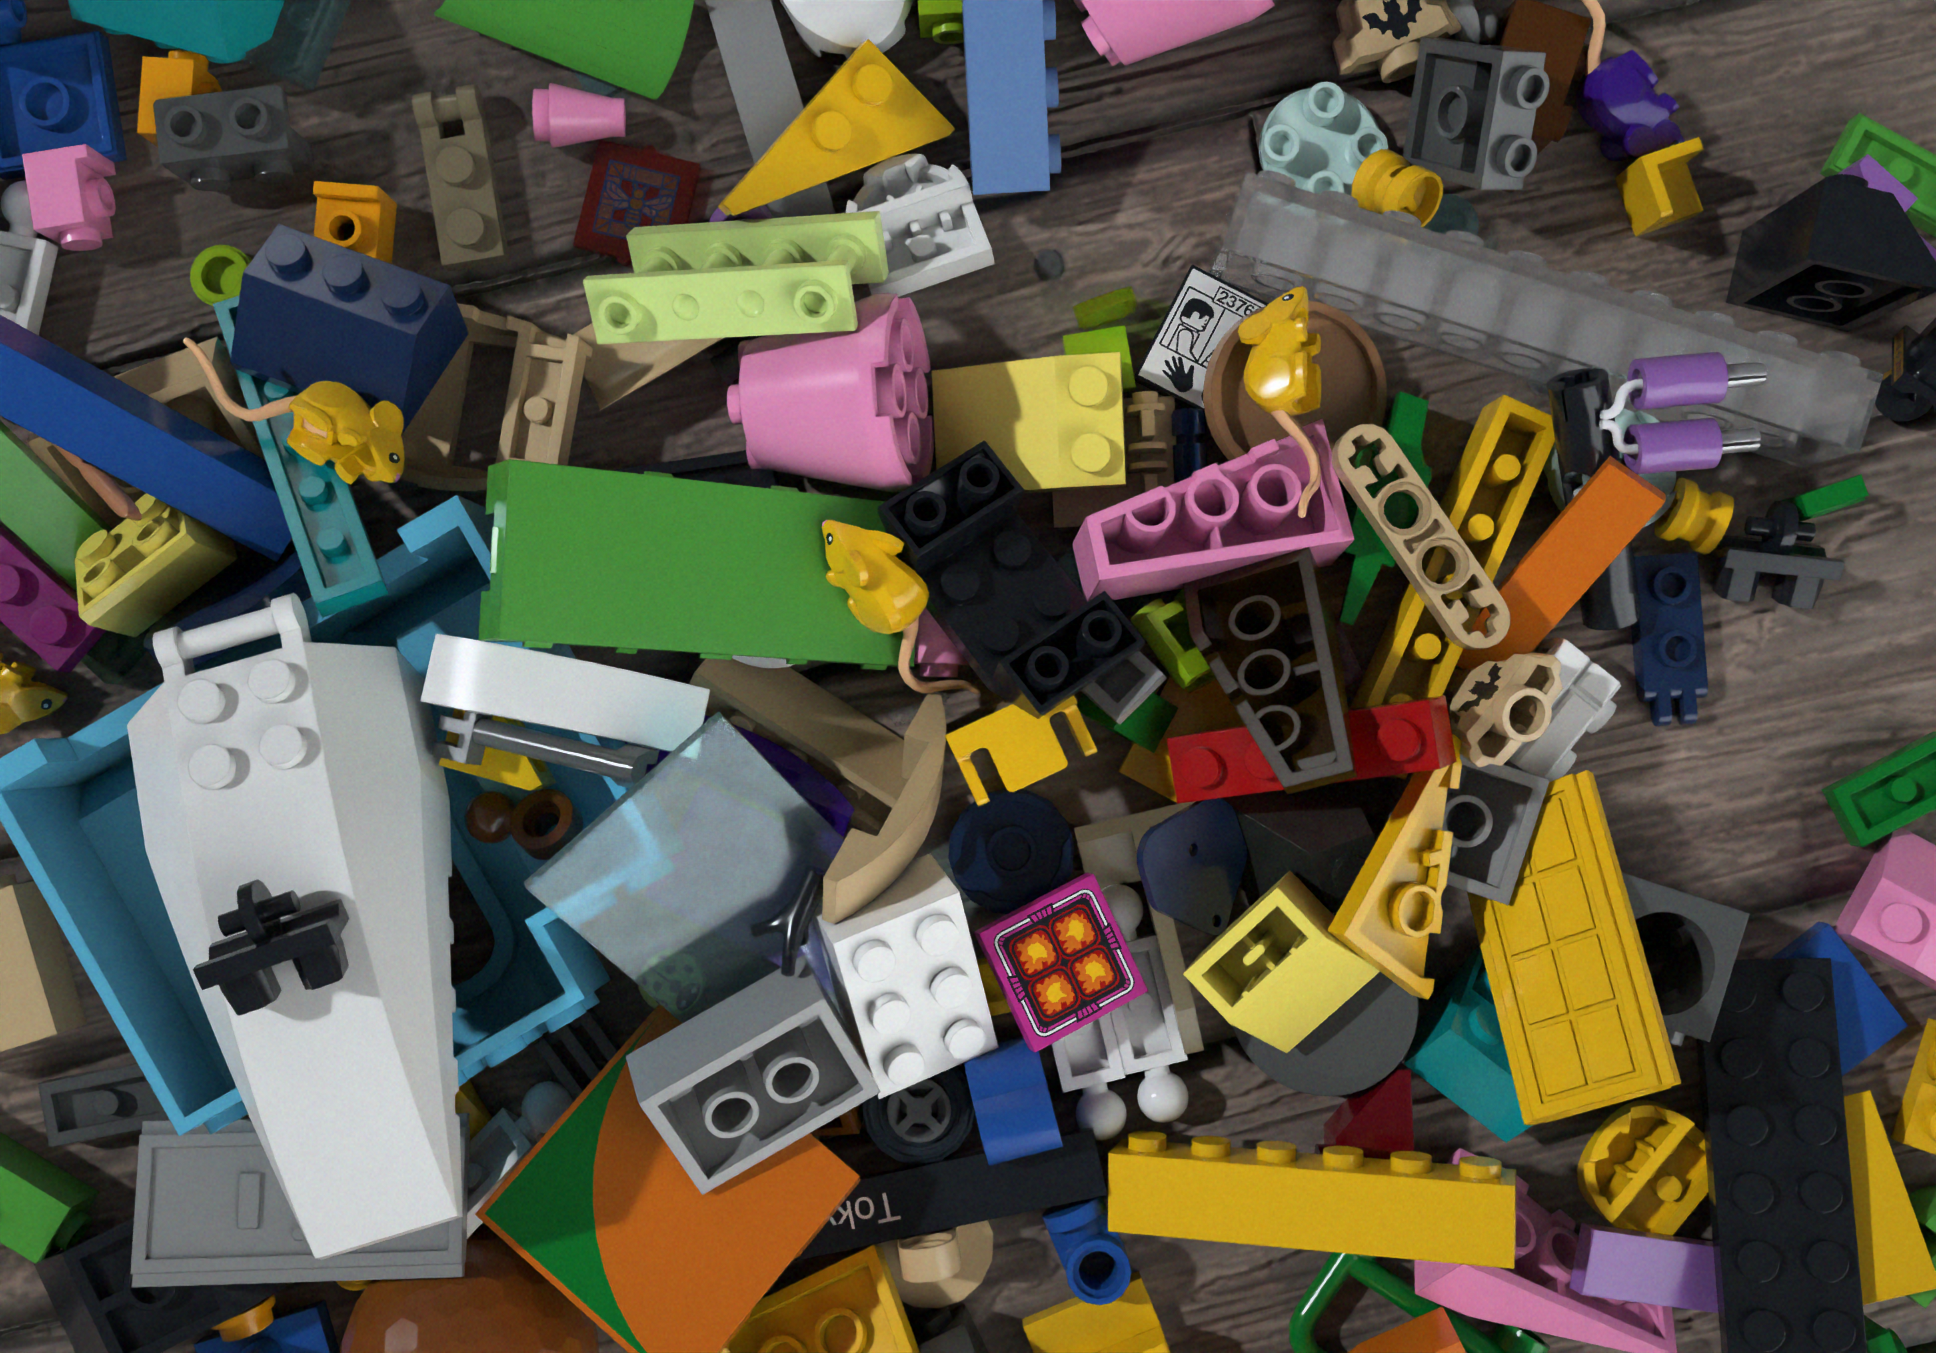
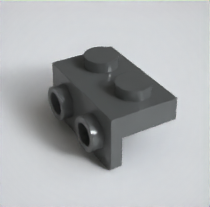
M278 85L158 99L153 104L160 164L190 184L194 189L220 191L230 188L232 186L231 181L250 178H254L262 183H284L293 180L294 173L315 171L312 145L290 127L287 94Z

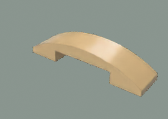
M936 693L927 694L904 734L901 777L908 779L878 836L851 828L824 875L822 920L836 924L871 903L902 874L924 842L933 823L942 788L946 746V717L941 695Z

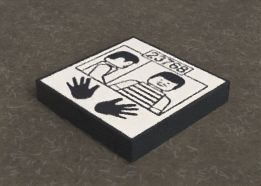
M1191 265L1134 375L1135 382L1158 392L1162 396L1173 397L1174 402L1186 408L1202 409L1205 413L1203 402L1205 374L1217 344L1224 334L1241 318L1267 306L1269 303Z

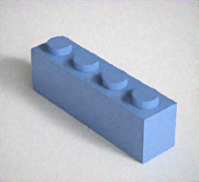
M962 0L973 195L1049 191L1050 174L1061 173L1059 134H1048L1047 108L1058 107L1059 105L1057 67L1045 68L1044 40H1056L1055 1Z

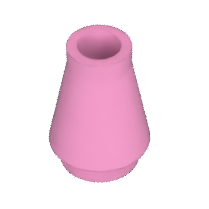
M549 83V89L533 90L532 115L535 141L550 142L551 148H557L610 137H626L625 98H611L554 83Z

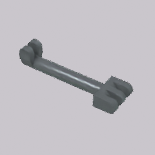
M465 711L463 719L440 715L437 728L460 735L458 744L448 741H434L431 754L433 756L464 764L481 765L486 746L607 776L618 786L644 792H650L653 778L645 776L647 764H657L658 750L629 744L615 750L491 720L492 716Z

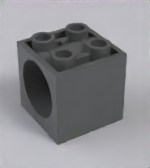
M1622 873L1635 920L1644 915L1652 914L1659 922L1665 936L1666 957L1659 975L1653 981L1670 1043L1682 1046L1685 1034L1710 1042L1750 913Z

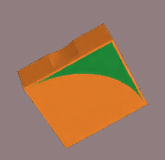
M660 1004L475 1215L628 1353H721L750 1318L753 1308L791 1261L802 1254L859 1184L860 1176L809 1133L702 1195L639 1105L626 1060V1055L682 1024Z

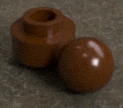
M555 789L535 791L521 800L517 806L511 798L501 792H483L469 802L464 814L465 826L470 835L476 840L487 844H494L506 840L512 834L514 840L526 853L538 860H552L565 855L576 845L583 830V818L579 809L563 792ZM557 824L555 829L546 835L548 829Z

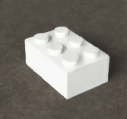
M931 853L912 860L902 874L876 899L855 914L836 924L822 920L823 897L821 898L812 917L843 1022L880 1089V1093L877 1094L878 1099L999 1048L960 892Z

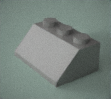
M805 955L797 958L795 974L793 976H783L780 968L626 1055L639 1105L702 1195L880 1093L875 1079L834 1003Z

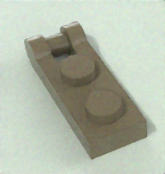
M475 83L457 86L455 94L436 97L433 91L413 94V111L420 130L442 266L450 272L509 262L510 257L486 112L478 85ZM462 119L465 135L445 138L443 122Z

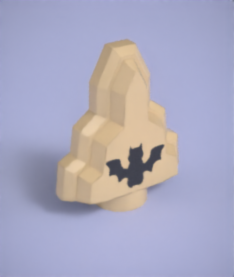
M1342 0L1336 10L1340 34L1333 41L1332 48L1339 75H1354L1378 68L1382 81L1384 83H1391L1416 73L1421 37L1446 39L1460 31L1461 25L1449 9L1446 0Z
M1531 652L1525 655L1513 654L1507 660L1499 662L1486 661L1477 668L1454 669L1443 695H1446L1449 717L1452 718L1450 724L1452 734L1463 741L1460 755L1477 767H1484L1488 764L1502 766L1523 742L1538 739L1547 730L1551 722V706L1563 689L1559 676L1561 673V662L1551 654Z

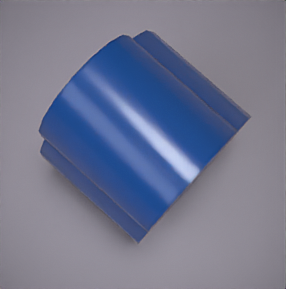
M1023 1035L997 1041L999 1048L964 1062L978 1128L989 1166L1063 1147L1039 1051L1035 1053L1029 1050Z

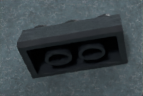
M1847 174L1830 175L1742 230L1726 303L1848 332L1935 293L1936 261L1893 193L1869 188L1868 181L1858 176Z

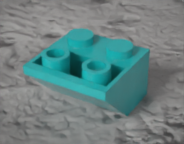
M1479 946L1472 952L1420 1020L1404 1064L1507 1143L1531 1126L1524 1125L1484 959L1481 947Z

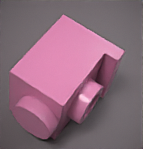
M87 144L22 154L33 230L61 244L63 249L71 251L94 250L102 247L103 239L113 238L110 216L115 214L116 205L112 189L104 177L116 175L114 162Z

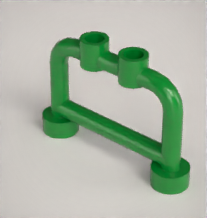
M1332 1252L1295 1307L1289 1322V1342L1294 1353H1329L1317 1344L1314 1337V1329L1349 1275L1414 1318L1435 1310L1442 1305L1416 1295L1414 1286L1375 1261L1378 1256ZM1443 1306L1467 1353H1548L1550 1350V1346L1531 1330L1499 1324L1492 1336L1489 1337Z

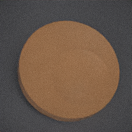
M1308 300L1309 324L1307 333H1319L1321 337L1320 353L1312 356V363L1318 364L1321 370L1320 408L1291 417L1301 428L1323 419L1332 452L1336 441L1349 429L1361 424H1374L1381 427L1387 402L1386 376L1383 363L1373 341L1356 321L1330 305ZM1265 307L1244 316L1224 334L1212 353L1205 374L1203 402L1207 424L1217 446L1229 461L1247 454L1251 448L1272 439L1278 441L1290 436L1270 413L1263 411L1257 406L1245 389L1244 370L1252 344L1241 342L1238 329L1245 319L1261 312ZM1356 439L1353 440L1352 443L1355 446L1356 452L1348 458L1350 464L1353 466L1360 451L1368 446L1371 447L1373 443L1362 447Z

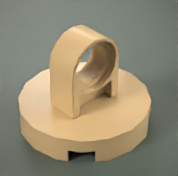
M990 1220L873 1245L883 1249L901 1301L913 1307L942 1308L964 1300L982 1283L992 1262L993 1226Z

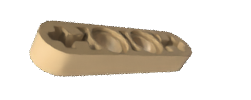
M1361 424L1349 429L1336 441L1332 451V466L1335 473L1446 636L1456 646L1466 650L1486 649L1498 644L1506 636L1510 627V611L1506 602L1396 441L1384 428L1374 424ZM1355 439L1362 447L1373 443L1378 448L1379 454L1373 458L1372 462L1381 477L1386 476L1394 469L1400 478L1380 488L1373 497H1371L1365 487L1377 482V478L1366 465L1355 469L1348 459L1356 452L1355 446L1352 443ZM1404 492L1416 501L1419 508V516L1411 528L1399 529L1387 521L1384 514V504L1392 493ZM1431 547L1447 549L1456 561L1454 576L1445 584H1437L1430 581L1422 570V558L1424 553ZM1470 580L1474 590L1464 592L1462 595L1473 609L1486 607L1489 610L1491 616L1484 622V627L1488 633L1485 636L1480 631L1467 633L1462 626V623L1469 617L1466 608L1459 599L1450 601L1446 606L1441 599V595L1460 589Z

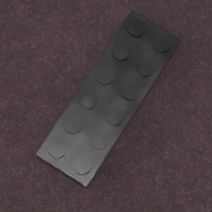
M1831 958L1735 960L1711 1040L1707 1042L1696 1038L1721 1352L1867 1353Z

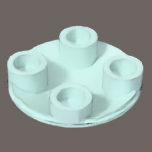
M1327 81L1317 83L1311 88L1294 92L1279 102L1267 117L1259 140L1260 163L1267 181L1275 192L1297 208L1318 213L1334 212L1353 205L1354 202L1351 196L1352 183L1360 165L1372 153L1380 149H1388L1387 138L1380 131L1375 118L1366 106L1352 95L1343 92L1335 83Z

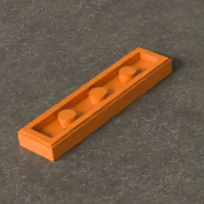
M1609 456L1496 588L1510 611V627L1506 636L1498 644L1486 649L1466 650L1463 648L1456 665L1465 670L1477 668L1486 661L1499 662L1507 660L1513 654L1525 655L1531 653L1666 502V494L1615 458ZM1486 607L1481 608L1471 632L1480 631L1484 636L1488 633L1484 627V622L1491 615Z

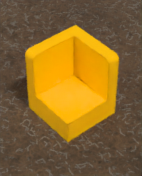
M1700 137L1641 156L1615 178L1635 237L1693 218L1703 211L1687 162L1704 150Z

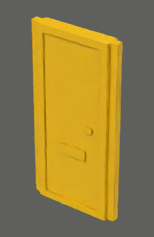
M1585 770L1578 774L1571 773L1553 780L1548 784L1509 905L1467 891L1524 1125L1530 1126L1542 1122L1555 1121L1682 1084L1594 774Z

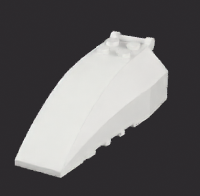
M295 593L272 599L271 607L184 632L177 626L155 632L152 638L157 660L162 667L164 682L128 722L127 729L145 850L172 927L217 1042L264 1151L315 1259L323 1260L463 1217L460 1117L455 1113V1094L459 1091L458 1060L453 1055L452 1013H456V990L451 986L450 944H454V923L449 918L448 877L452 876L450 798L443 766L438 765L440 757L431 755L434 741L438 740L430 704L420 701L425 679L395 647L311 642L304 607L299 597ZM280 634L282 648L195 673L193 658ZM258 879L269 889L272 897L294 890L299 898L301 909L299 912L281 917L280 919L341 899L349 916V920L341 933L349 967L343 978L338 982L315 990H305L292 959L271 967L282 990L277 1000L263 1008L240 1016L235 1013L219 985L205 990L201 989L193 969L197 964L209 960L210 945L246 932L244 930L226 937L222 934L218 924L219 915L238 909L237 890L240 885Z

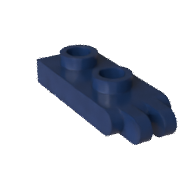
M1698 552L1634 556L1642 614L1640 619L1631 625L1635 684L1638 700L1640 702H1650V714L1654 726H1669L1671 724V700H1675V712L1678 723L1680 725L1695 724L1698 716L1696 698H1705L1708 694Z

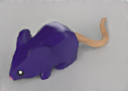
M1581 0L1592 16L1593 32L1587 52L1585 74L1582 76L1576 91V104L1585 122L1604 135L1600 144L1602 155L1608 160L1623 161L1685 142L1679 126L1668 119L1669 115L1679 109L1678 103L1666 93H1661L1658 96L1653 89L1659 81L1657 76L1634 50H1630L1616 58L1609 57L1601 61L1600 55L1606 27L1605 14L1597 0Z

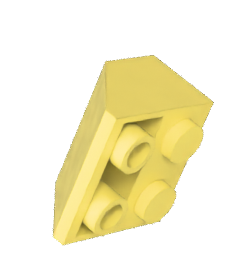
M147 493L135 502L142 515L141 520L126 519L110 532L100 530L94 533L80 546L75 558L79 617L89 626L135 638L238 559L232 538Z
M1290 870L1225 929L1222 934L1200 952L1183 975L1229 1024L1288 1053L1380 971L1327 931L1335 916Z

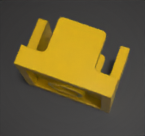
M1074 695L1039 719L1011 704L945 735L978 807L990 802L970 757L972 752L980 748L988 749L1002 782L1009 792L1020 790L1067 767L1068 761L1050 724V717L1058 712L1063 714L1082 756L1087 757L1098 752L1076 705L1078 703Z

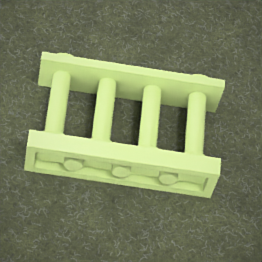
M880 211L634 227L626 235L634 273L591 275L583 280L597 344L855 331L858 327L852 284L883 283L889 274Z

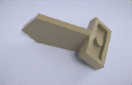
M1194 802L1179 803L1074 828L1084 873L1094 874L1101 890L1114 884L1125 885L1142 881L1137 867V849L1141 838L1151 827ZM1190 845L1189 853L1191 854L1192 846ZM1144 889L1184 1053L1186 1055L1203 1051L1204 1047L1189 981L1183 975L1186 968L1174 919L1155 911L1151 907Z

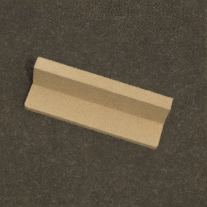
M706 658L694 672L689 683L690 685L710 689L705 715L732 723L758 734L812 766L829 780L853 806L855 810L851 824L866 833L878 836L908 779L901 777L904 740L790 667L760 668L747 665L733 658L731 660Z

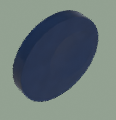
M290 541L278 562L260 553L211 579L161 617L144 639V647L162 669L155 655L152 639L155 632L176 626L184 632L271 607L272 599L295 593L302 603L311 592L294 542ZM237 646L193 658V664L196 666Z

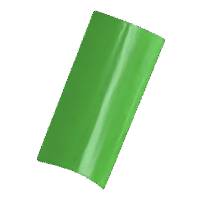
M445 0L442 6L434 12V15L656 100L664 92L678 63L689 28L695 0Z

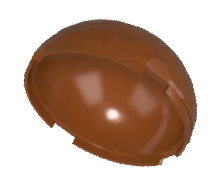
M476 1229L467 1239L465 1274L463 1277L371 1280L355 1303L341 1342L340 1353H599V1342L594 1321L494 1231Z

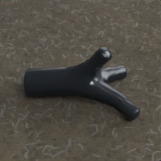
M807 865L792 898L784 908L771 919L753 924L750 927L751 934L755 938L774 932L782 933L784 942L781 974L786 977H791L795 974L799 948L809 942L808 926L823 896V877L826 872L811 865Z

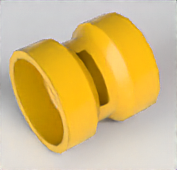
M1380 149L1368 156L1360 165L1352 183L1351 196L1354 204L1361 210L1372 216H1383L1388 224L1404 233H1414L1429 223L1437 212L1443 196V184L1441 177L1435 172L1421 165L1410 166L1409 161L1403 156L1389 149Z

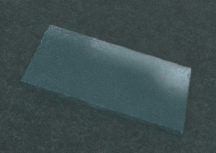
M718 711L544 865L532 873L524 881V884L529 892L678 1020L684 1023L782 967L784 942L782 933L774 932L755 938L751 934L750 927L753 924L771 919L784 908L792 898L807 865L827 872L845 839ZM812 918L808 926L809 942L804 946H800L797 958L805 955L842 1018Z

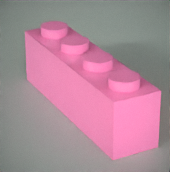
M1323 419L1301 428L1313 443L1319 455L1321 467L1320 486L1309 500L1306 517L1300 518L1298 516L1300 497L1310 481L1307 457L1303 449L1291 436L1278 441L1272 439L1251 448L1245 455L1221 465L1214 463L1195 471L1191 477L1168 487L1159 486L1085 517L1072 545L1086 600L1089 602L1104 591L1112 600L1180 590L1184 589V583L1310 547L1318 567L1331 566L1354 541V536L1339 479L1332 466V452Z

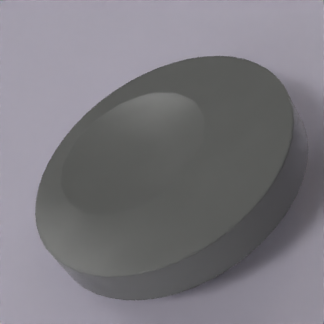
M1338 910L1331 913L1335 916ZM1379 972L1288 1053L1233 1026V1029L1250 1059L1265 1074L1278 1083L1306 1094L1341 1096L1364 1090L1376 1084L1392 1072L1401 1062L1414 1037L1419 1016L1420 998L1410 995L1383 973Z

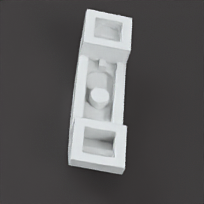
M435 634L420 701L696 757L710 689L574 658L474 639Z

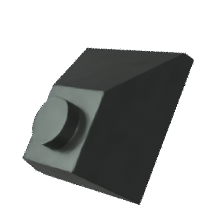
M1349 781L1330 783L1287 794L1285 790L1221 798L1227 801L1234 809L1247 847V860L1241 877V883L1249 907L1291 870L1330 912L1339 910L1376 843L1370 825Z

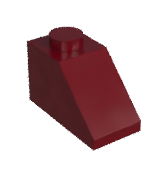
M1400 1062L1392 1072L1376 1084L1352 1093L1323 1124L1324 1144H1316L1314 1154H1323V1148L1328 1146L1356 1147L1363 1150V1157L1390 1159L1391 1153L1397 1151H1414L1411 1069Z

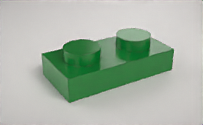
M1931 732L1821 789L1851 846L1864 847L1936 809V732Z

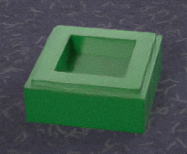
M1862 474L1780 501L1793 502L1797 507L1798 521L1801 522L1864 501L1865 497L1869 496Z

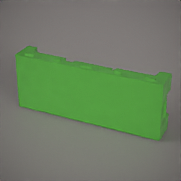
M513 459L488 466L485 515L494 516L490 556L491 580L490 590L481 591L478 640L522 642V647L551 649L553 644L615 648L614 653L636 654L638 649L699 653L698 658L731 660L732 656L785 659L786 664L806 665L808 661L858 664L860 669L874 670L898 667L903 630L892 634L877 633L866 628L855 618L847 604L850 595L845 589L831 585L826 579V573L831 568L826 559L825 539L822 532V523L825 520H835L866 530L886 532L878 514V506L885 502L805 493L791 487L772 485L771 489L673 478L672 474L651 471L637 474ZM915 645L910 658V667H914Z

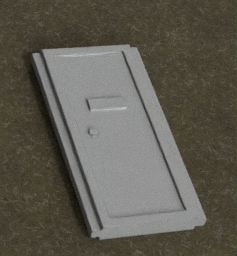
M456 1113L460 1117L463 1217L323 1260L315 1259L250 1118L239 1119L212 1135L209 1134L205 1125L202 1124L181 1136L177 1134L170 1120L143 1121L142 1135H139L130 1272V1274H133L132 1287L463 1277L465 1274L467 1245L469 1113Z

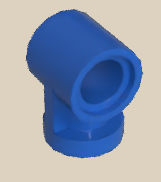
M1103 1197L1085 1199L1046 1209L1042 1214V1218L1066 1272L1069 1287L1074 1294L1084 1302L1095 1305L1112 1303L1122 1296L1130 1282L1131 1268L1124 1242L1118 1232H1108V1209ZM1101 1251L1112 1256L1113 1263L1103 1274L1091 1275L1079 1267L1082 1259L1090 1252Z

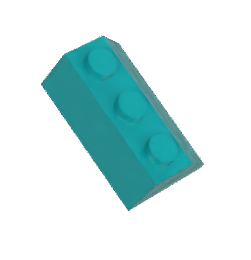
M68 0L72 19L101 26L105 32L110 34H130L152 40L160 48H181L206 55L209 61L215 63L240 61L245 58L247 51L270 40L285 0Z

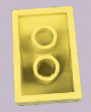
M1120 352L1049 356L932 371L936 470L985 440L1024 489L1023 493L1127 488L1122 360Z

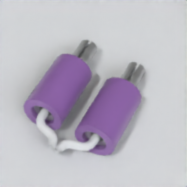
M1720 352L1634 359L1628 370L1627 382L1617 391L1614 404L1611 408L1600 411V429L1611 431L1613 444L1618 451L1624 454L1626 467L1638 475L1715 468L1719 464L1722 454L1758 450L1761 444L1759 430L1754 427L1721 430L1714 418L1632 424L1627 427L1623 440L1622 429L1618 423L1608 419L1614 418L1621 412L1628 394L1631 404L1638 410L1720 403L1725 398L1727 388L1763 385L1767 380V376H1765L1767 375V368L1762 362L1727 364Z

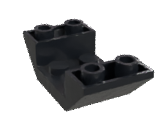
M984 440L878 506V514L886 533L892 534L904 542L902 552L896 556L912 568L926 583L929 591L926 609L986 687L1039 719L1142 649L1146 641L1106 591L1089 602L1086 600L1017 513L1024 489Z
M134 1217L100 1234L95 1233L65 1250L62 1249L43 1261L34 1264L75 1353H161L239 1315L294 1283L132 1287L133 1274H130Z

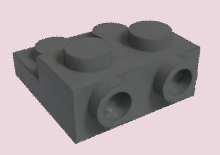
M1421 37L1403 157L1409 161L1410 166L1421 165L1435 172L1442 180L1480 190H1522L1524 177L1531 172L1537 160V148L1531 140L1536 109L1545 101L1549 92V78L1543 70L1546 53L1508 46L1480 45L1443 38Z

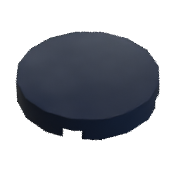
M1006 788L987 793L990 802L978 807L974 800L962 810L951 831L948 859L955 881L972 902L993 913L1009 914L1066 883L1073 869L1075 845L1066 819L1051 801L1030 790L1020 789L1015 792H1009Z

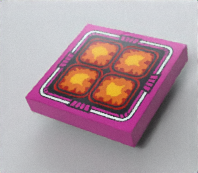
M1085 873L974 931L1029 1050L1035 1053L1148 992L1101 888L1092 873Z

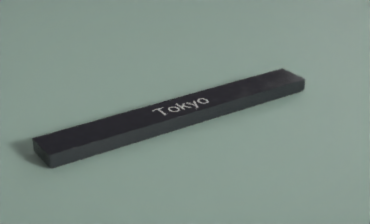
M1084 1128L1061 1133L1063 1147L991 1166L988 1164L985 1151L981 1150L944 1158L941 1161L923 1165H911L860 1176V1182L802 1254L791 1262L1107 1195L1108 1190L1094 1129Z

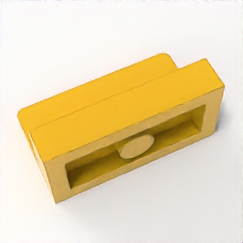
M1139 1271L1131 1274L1127 1289L1122 1296L1112 1303L1095 1305L1086 1303L1076 1296L1022 1319L1023 1328L1033 1353H1170L1163 1328Z

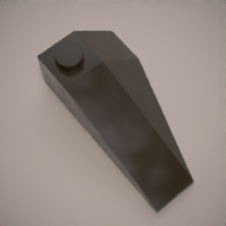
M1310 547L1184 583L1183 588L1190 636L1286 793L1291 794L1357 777L1340 644L1330 594Z

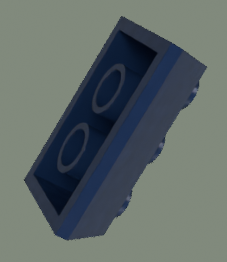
M278 224L243 272L230 362L235 370L296 393H301L316 382L332 381L350 387L371 408L380 401H390L402 411L404 417L402 433H404L469 332L450 285Z

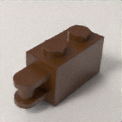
M1514 0L1500 19L1499 34L1492 45L1546 53L1543 70L1549 78V92L1545 101L1536 109L1531 138L1536 145L1538 155L1551 141L1557 143L1560 141L1570 121L1573 105L1565 103L1571 82L1578 83L1586 69L1589 44L1584 43L1591 19L1535 0ZM1502 190V191H1505V192H1508V193H1512L1514 190Z

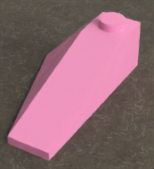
M1460 1148L1452 1153L1447 1164L1459 1165L1460 1158L1476 1155ZM1517 1175L1516 1254L1514 1269L1414 1260L1415 1294L1468 1317L1631 1353H1677L1672 1307L1585 1296L1569 1288L1579 1235L1574 1232L1576 1221L1560 1209L1552 1214L1527 1195L1529 1184Z

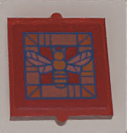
M599 139L573 246L577 249L617 258L622 266L630 265L632 261L626 235L634 227L688 223L701 165L659 154L652 145H647L642 150Z

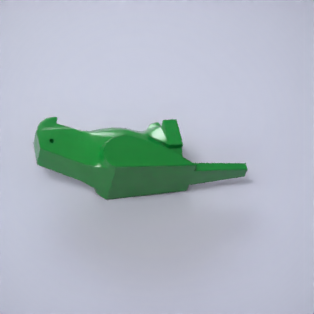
M1400 391L1395 395L1384 429L1396 441L1428 488L1432 479V468L1425 464L1421 442L1429 401ZM1375 445L1372 447L1368 446L1360 451L1353 463L1355 469L1366 465L1377 478V482L1365 487L1371 497L1383 486L1400 479L1394 469L1384 477H1381L1372 462L1373 458L1379 454L1378 448ZM1347 491L1346 509L1354 541L1347 547L1345 552L1353 554L1354 557L1338 621L1354 625L1382 564L1394 567L1396 561ZM1404 492L1392 493L1384 504V514L1387 521L1399 529L1411 527L1419 509L1416 501Z

